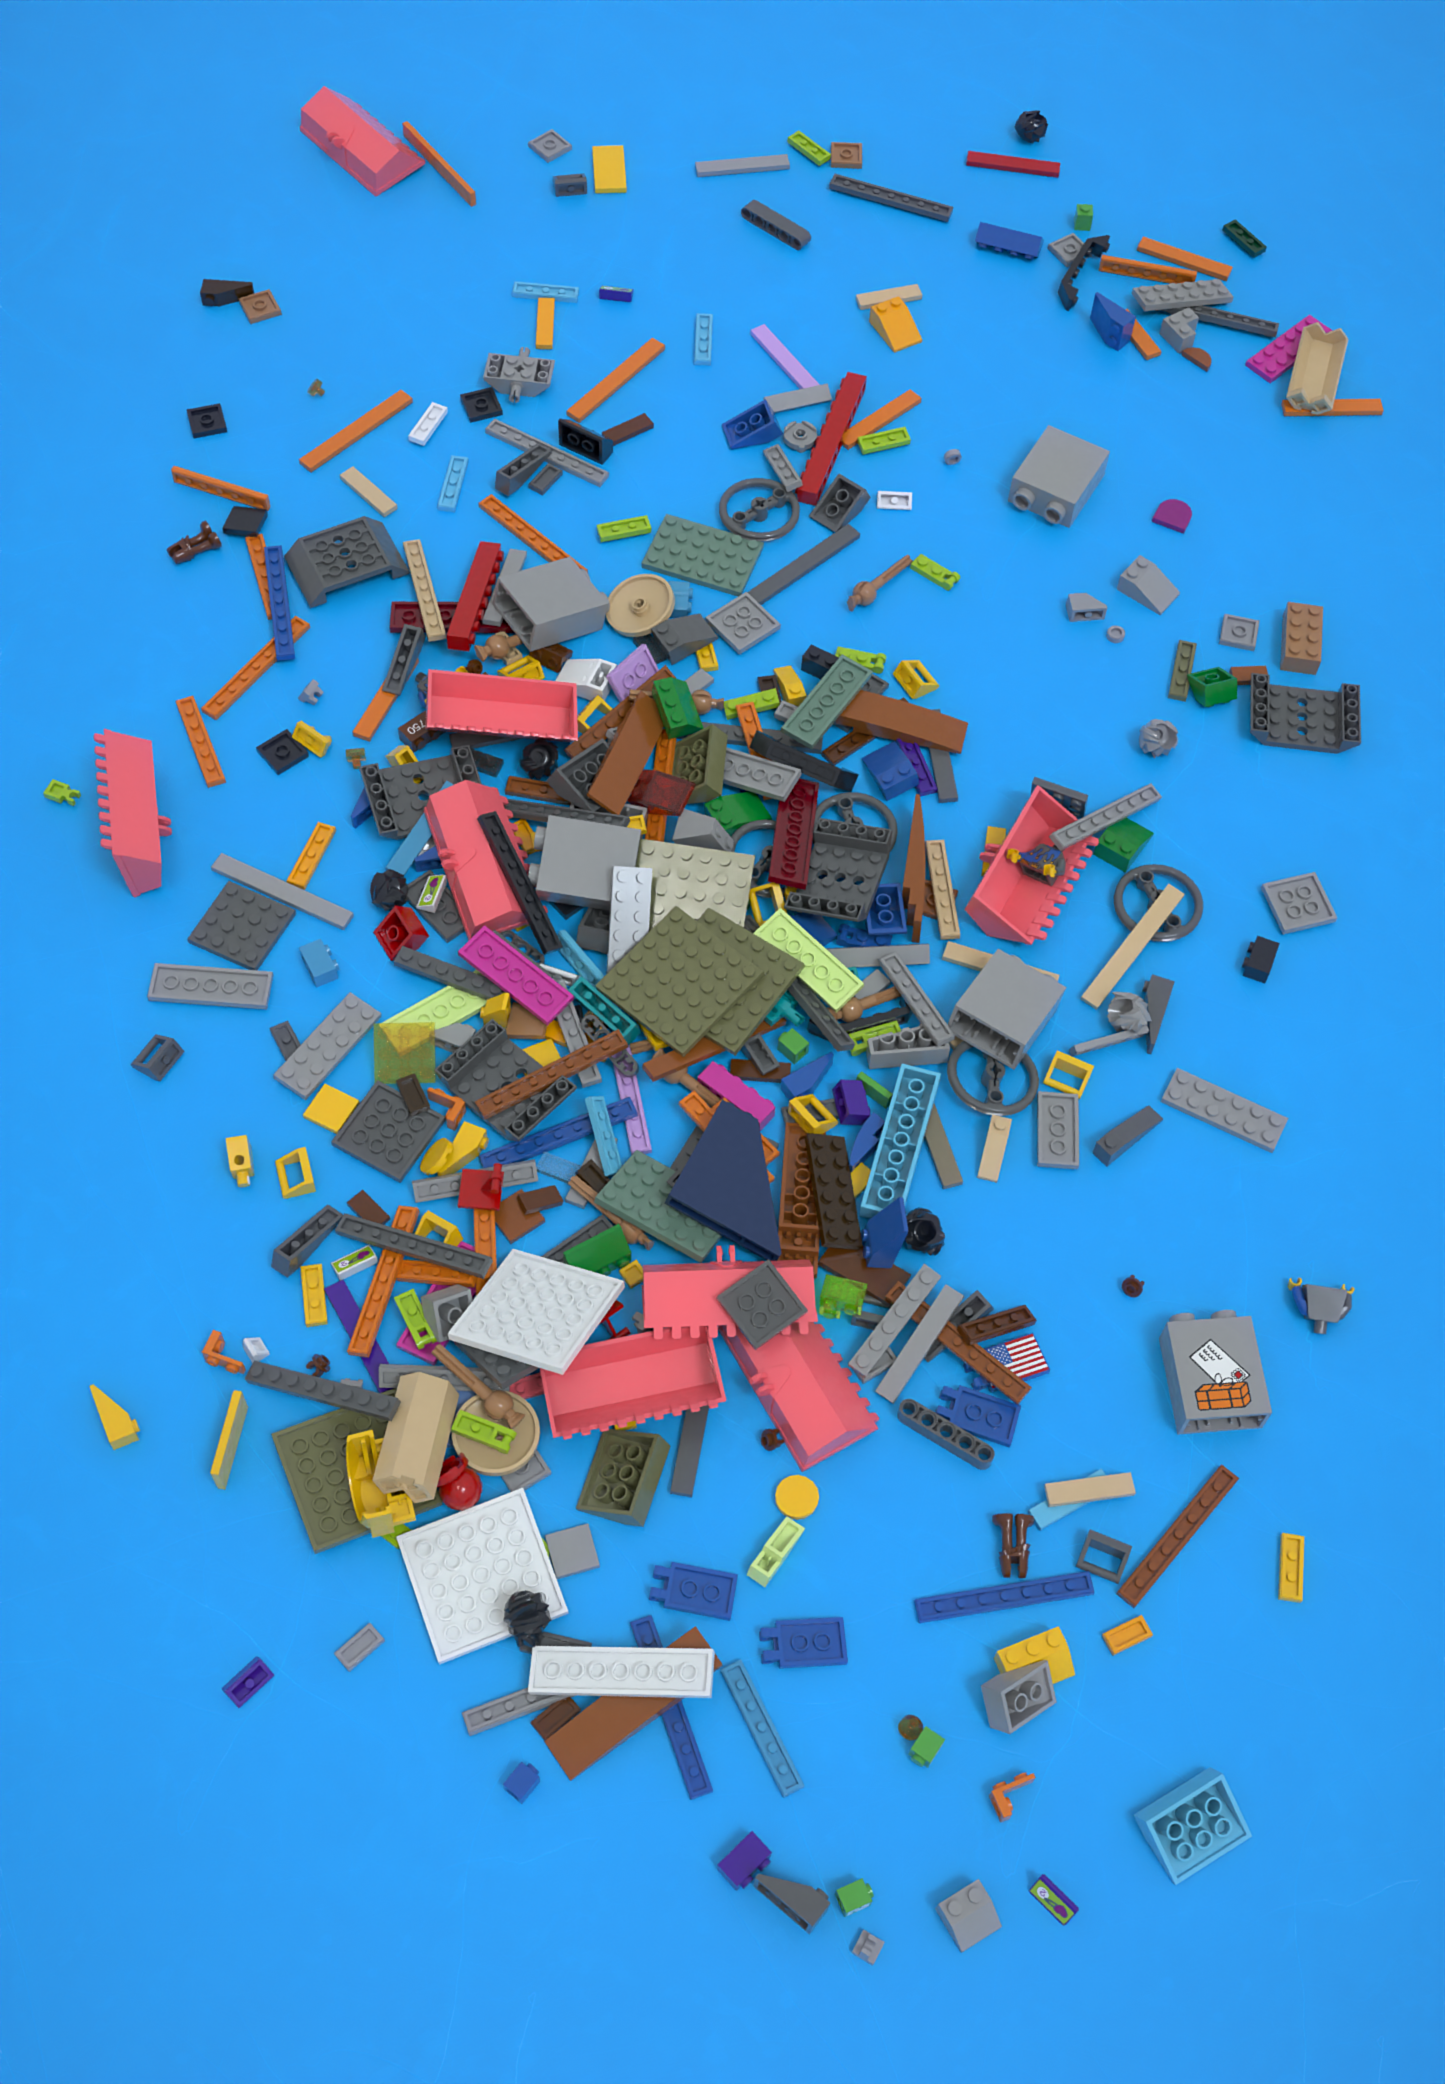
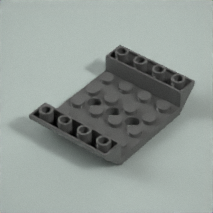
M366 516L298 538L284 555V559L310 608L326 603V592L387 571L390 572L393 579L410 574L384 524ZM337 540L342 541L341 543H334ZM345 552L348 553V555H346V556L341 555L342 553H345ZM349 565L355 566L354 568H348Z
M1251 673L1250 733L1264 746L1338 754L1361 744L1360 685L1342 683L1339 691L1333 692L1269 684L1270 675ZM1298 702L1305 704V706H1299ZM1298 717H1303L1305 721L1299 720ZM1297 731H1303L1306 735H1300Z
M469 745L451 748L450 755L383 769H379L378 763L359 767L379 836L396 840L406 838L423 815L428 799L425 801L420 800L418 797L420 794H426L429 797L439 792L446 781L454 785L464 780L481 784ZM419 777L423 779L424 782L421 784H416L413 781V779Z
M819 818L814 830L815 844L810 856L806 889L797 888L796 893L790 892L784 909L856 922L867 919L889 860L892 829ZM820 875H827L823 879L818 878ZM838 878H845L842 882L836 881ZM857 881H863L860 885L854 884Z
M491 1019L434 1069V1072L453 1096L461 1098L465 1102V1106L484 1120L475 1101L518 1080V1074L526 1073L528 1075L543 1066L508 1039L506 1029ZM562 1075L549 1088L484 1121L505 1139L519 1142L577 1089V1086Z

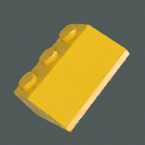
M1059 1626L998 1650L994 1656V1661L1000 1674L1047 1660L1053 1684L1075 1676L1070 1650Z

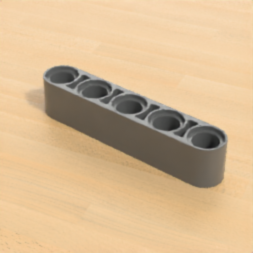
M752 200L741 209V214L745 220L796 250H800L811 241V235L806 229L757 200Z
M905 1399L900 1403L897 1416L901 1423L977 1469L985 1470L991 1466L995 1454L990 1445L913 1399ZM910 1409L913 1414H905L903 1410ZM928 1420L932 1425L926 1426L922 1421ZM946 1431V1432H948L951 1436H950V1437H944V1436L941 1435L940 1432ZM959 1443H967L970 1448L964 1449ZM985 1454L989 1459L982 1460L978 1455Z

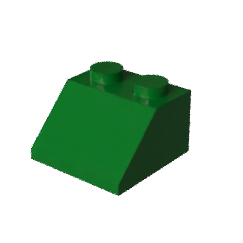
M1221 667L1187 674V679L1196 701L1204 707H1212L1214 704L1228 703L1230 700L1237 699V678Z

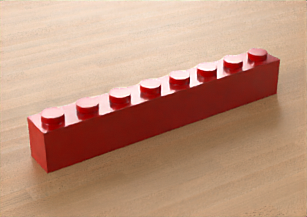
M480 541L447 632L448 649L470 651L471 645L475 643V633L479 632L480 620L483 619L484 608H487L488 596L491 597L492 585H495L496 573H499L500 562H503L504 551H501L500 543Z

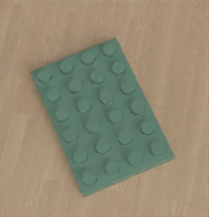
M666 514L642 561V568L739 597L742 595L764 548V542L747 540L734 533Z
M636 1150L597 1194L594 1203L702 1263L722 1238V1235L666 1205L665 1201L672 1190L667 1180L676 1171Z

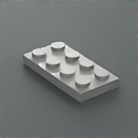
M1038 1091V1167L1079 1168L1078 1094Z

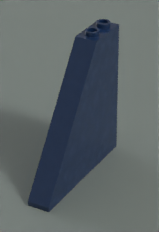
M722 1099L668 1195L665 1204L761 1258L777 1261L781 1255V1247L758 1119L753 1117L751 1113L744 1112L733 1103Z

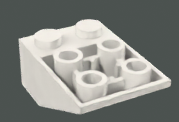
M567 659L555 681L576 683L577 696L592 700L599 695L605 701L612 688L606 675L617 667V664L603 659Z

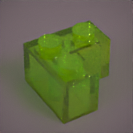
M826 1274L820 1295L819 1314L828 1319H840L842 1311L848 1315H861L868 1284Z

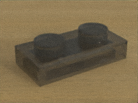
M470 748L477 771L496 778L504 764V760Z

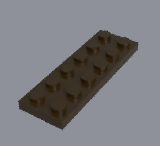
M807 1133L804 1138L821 1246L859 1250L863 1245L845 1138Z

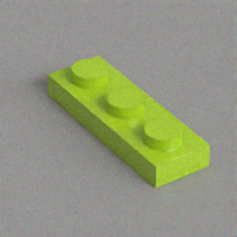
M799 130L788 137L787 142L817 165L821 166L831 159L829 152Z
M906 427L860 436L857 439L862 455L908 445L911 442Z
M645 515L598 524L597 532L600 541L605 542L651 533V525L648 516Z
M776 688L724 701L727 720L738 717L735 706L739 704L754 702L756 712L777 708L780 705Z

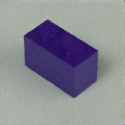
M841 1079L832 1089L840 1124L862 1126L870 1117V1107L867 1103L863 1083L859 1080Z
M751 1831L717 1864V1870L736 1891L740 1887L745 1889L754 1880L752 1875L758 1869L762 1872L771 1863L769 1858L772 1852Z

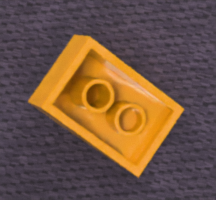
M899 296L871 306L869 322L894 353L922 342L921 335L909 309Z

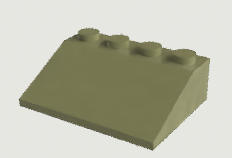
M712 724L676 742L668 806L709 802L722 795L728 735Z
M614 1429L603 1431L576 1509L621 1524L644 1527L670 1445L659 1434Z

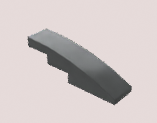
M760 1033L749 1038L740 1049L762 1075L780 1067V1064Z

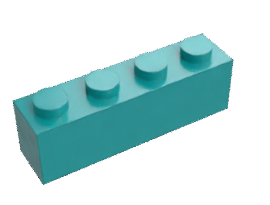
M582 976L568 989L574 995V999L589 1013L597 1017L611 1032L619 1029L628 1045L641 1033V1030L634 1021Z

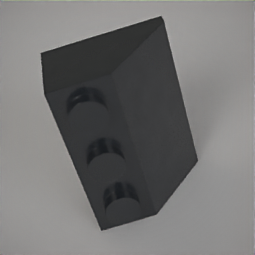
M562 418L558 420L560 446L601 465L613 453V440L609 437L603 436L571 420Z

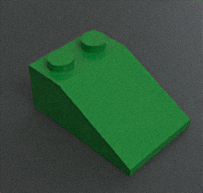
M754 792L724 795L704 804L705 815L716 818L730 837L738 828L749 822L772 820L771 815Z
M1125 818L1109 826L1098 839L1099 843L1095 846L1093 855L1126 873L1154 833Z

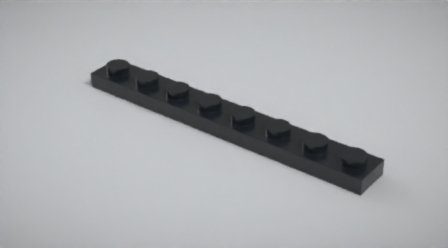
M494 811L480 815L477 820L543 954L546 955L559 951L563 946L497 812Z

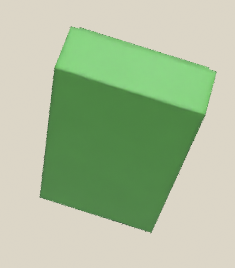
M861 1071L857 1075L856 1080L862 1081L866 1095L887 1109L890 1106L893 1094Z

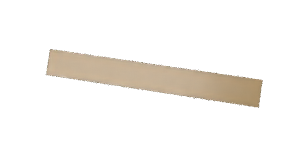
M420 539L403 542V547L428 642L446 639L444 625Z
M1170 884L1166 886L1081 996L1082 1001L1096 1010L1099 1008L1185 895Z

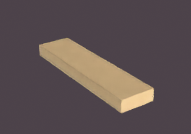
M918 284L856 294V301L860 310H864L897 296L903 302L921 300L922 293Z
M354 466L340 474V479L383 517L398 509L395 502Z
M1131 1472L1047 1483L1044 1485L1049 1507L1129 1497L1136 1494Z

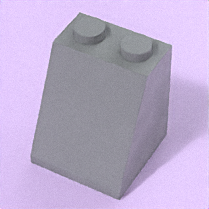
M686 809L680 810L672 839L675 844L731 852L734 841L716 818Z

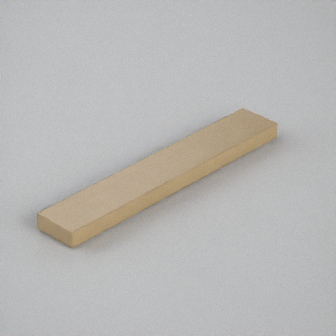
M944 840L925 841L940 939H960Z
M948 941L942 960L981 972L993 954ZM1032 967L1042 974L1051 975L1057 981L1060 975Z

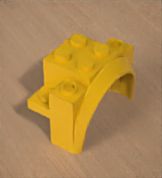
M373 1430L348 1435L346 1441V1466L357 1519L360 1524L368 1529L370 1528L372 1538L394 1533V1526L416 1521L412 1500L404 1490L383 1494L372 1481L384 1438L375 1440Z

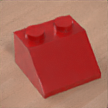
M394 906L373 932L391 961L395 960L402 946L418 950L429 937L413 909L403 906Z

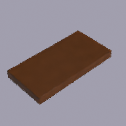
M864 1246L859 1250L831 1247L826 1250L818 1261L819 1266L880 1301L888 1308L891 1306V1303L885 1299V1295L898 1281L905 1286L911 1277V1274L894 1264L892 1268L867 1267L866 1258H863Z

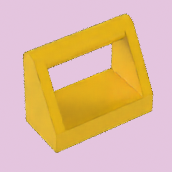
M529 655L497 671L499 676L537 680L545 678L540 662Z
M901 660L893 672L895 678L912 699H917L939 688V684L920 660ZM917 668L928 683H924L914 669Z
M599 695L594 697L577 716L578 731L582 734L591 728L585 723V720L595 709L604 714L612 710Z
M771 882L750 889L749 900L754 919L759 926H762L766 921L762 920L756 892L769 889L775 912L781 908L787 913V910L784 909L785 903L780 884Z
M1057 1050L1043 1084L1064 1093L1078 1094V1099H1080L1094 1066ZM1054 1068L1083 1079L1080 1089L1077 1090L1051 1079Z
M813 1094L795 1097L789 1101V1115L806 1133L823 1134L838 1124V1120ZM811 1103L826 1120L818 1122L805 1106Z
M306 1147L298 1148L275 1161L284 1199L316 1192ZM300 1162L304 1181L289 1189L284 1165Z
M429 1210L422 1216L415 1232L416 1235L426 1237L433 1230L445 1237L443 1243L456 1247L463 1240L457 1226Z

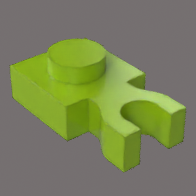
M52 779L43 792L45 798L58 803H62L65 800L72 806L76 804L72 797H81L80 791L71 790L68 784Z

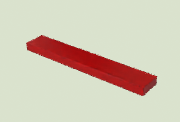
M968 151L966 162L967 166L1057 178L1060 171L1059 162Z

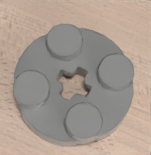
M793 421L785 427L783 441L790 448L803 453L806 449H810L816 444L817 430L814 425L807 421H802V423Z

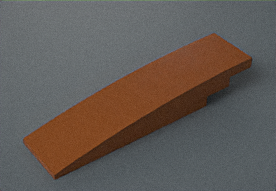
M864 690L859 691L836 720V724L853 727V732L891 740L901 739L905 743H917L920 746L961 754L968 727L967 722Z
M640 691L637 694L623 722L618 726L587 793L589 798L612 814L619 815L664 727L655 700L644 692Z
M916 794L902 898L904 909H908L906 925L913 926L912 942L919 943L925 893V835L920 794Z
M786 1122L778 1223L781 1255L777 1261L809 1259L813 1265L814 1278H817L820 1233L804 1138L807 1133L798 1123Z
M696 1626L666 1647L712 1649ZM716 1654L714 1656L713 1672L723 1666ZM601 1696L544 1742L570 1781H572L684 1698Z

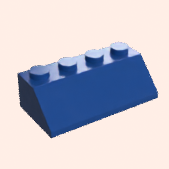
M980 222L975 242L979 243L978 246L982 248L991 246L994 247L993 250L1003 252V250H1007L1011 255L1018 256V254L1025 255L1024 258L1033 260L1034 257L1038 258L1044 239L1040 236Z

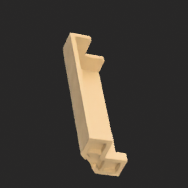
M1318 322L1303 327L1286 396L1294 409L1300 411L1301 409L1310 410L1312 414L1316 415L1333 409L1349 340L1341 328L1326 333Z
M416 1372L400 1376L395 1397L401 1403L392 1422L388 1421L372 1481L383 1494L404 1490L414 1503L433 1500L435 1497L459 1393L448 1380Z

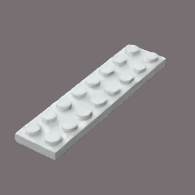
M535 1646L532 1648L528 1693L530 1695L712 1698L715 1651L714 1649Z

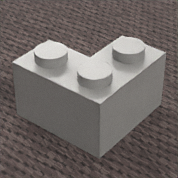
M1186 308L1164 318L1159 334L1180 354L1183 350L1192 348L1199 317L1190 308Z

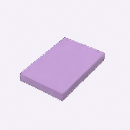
M641 644L606 675V678L621 703L629 696L630 689L636 690L658 672L659 669L646 644Z

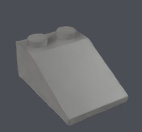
M1141 555L1120 575L1117 586L1118 591L1160 616L1180 595L1178 589L1153 562Z
M1047 1660L996 1675L981 1685L990 1728L1007 1734L1013 1733L1057 1703Z

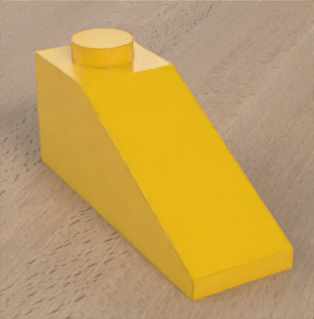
M791 665L774 668L773 672L783 700L799 707L807 697L802 681Z
M464 1121L452 1143V1153L447 1154V1162L437 1172L438 1176L454 1174L478 1157L482 1149L485 1150L488 1145L487 1130Z
M94 1384L90 1385L91 1393L113 1450L138 1441L137 1432L140 1431L136 1419L132 1420L129 1414Z

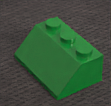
M673 677L653 681L652 695L668 739L696 733L704 729L687 682Z
M617 1224L563 1252L564 1264L608 1276L611 1274V1271L617 1268L622 1269L631 1262V1250L621 1226Z

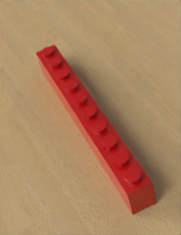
M847 372L846 377L842 378L840 390L838 389L836 392V400L832 401L831 412L827 413L826 423L822 424L821 435L817 436L816 447H813L811 450V459L807 460L806 470L801 474L800 479L803 486L795 489L798 502L814 506L818 504L843 445L842 436L844 431L847 432L850 428L866 390L867 376Z

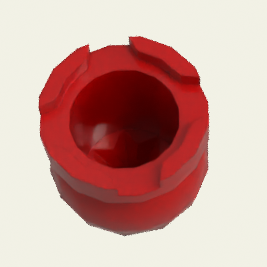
M461 1452L459 1454L460 1457L455 1458L452 1455L443 1461L437 1487H439V1496L446 1506L454 1510L464 1511L473 1507L479 1501L483 1484L480 1476L471 1468L466 1467L469 1460Z

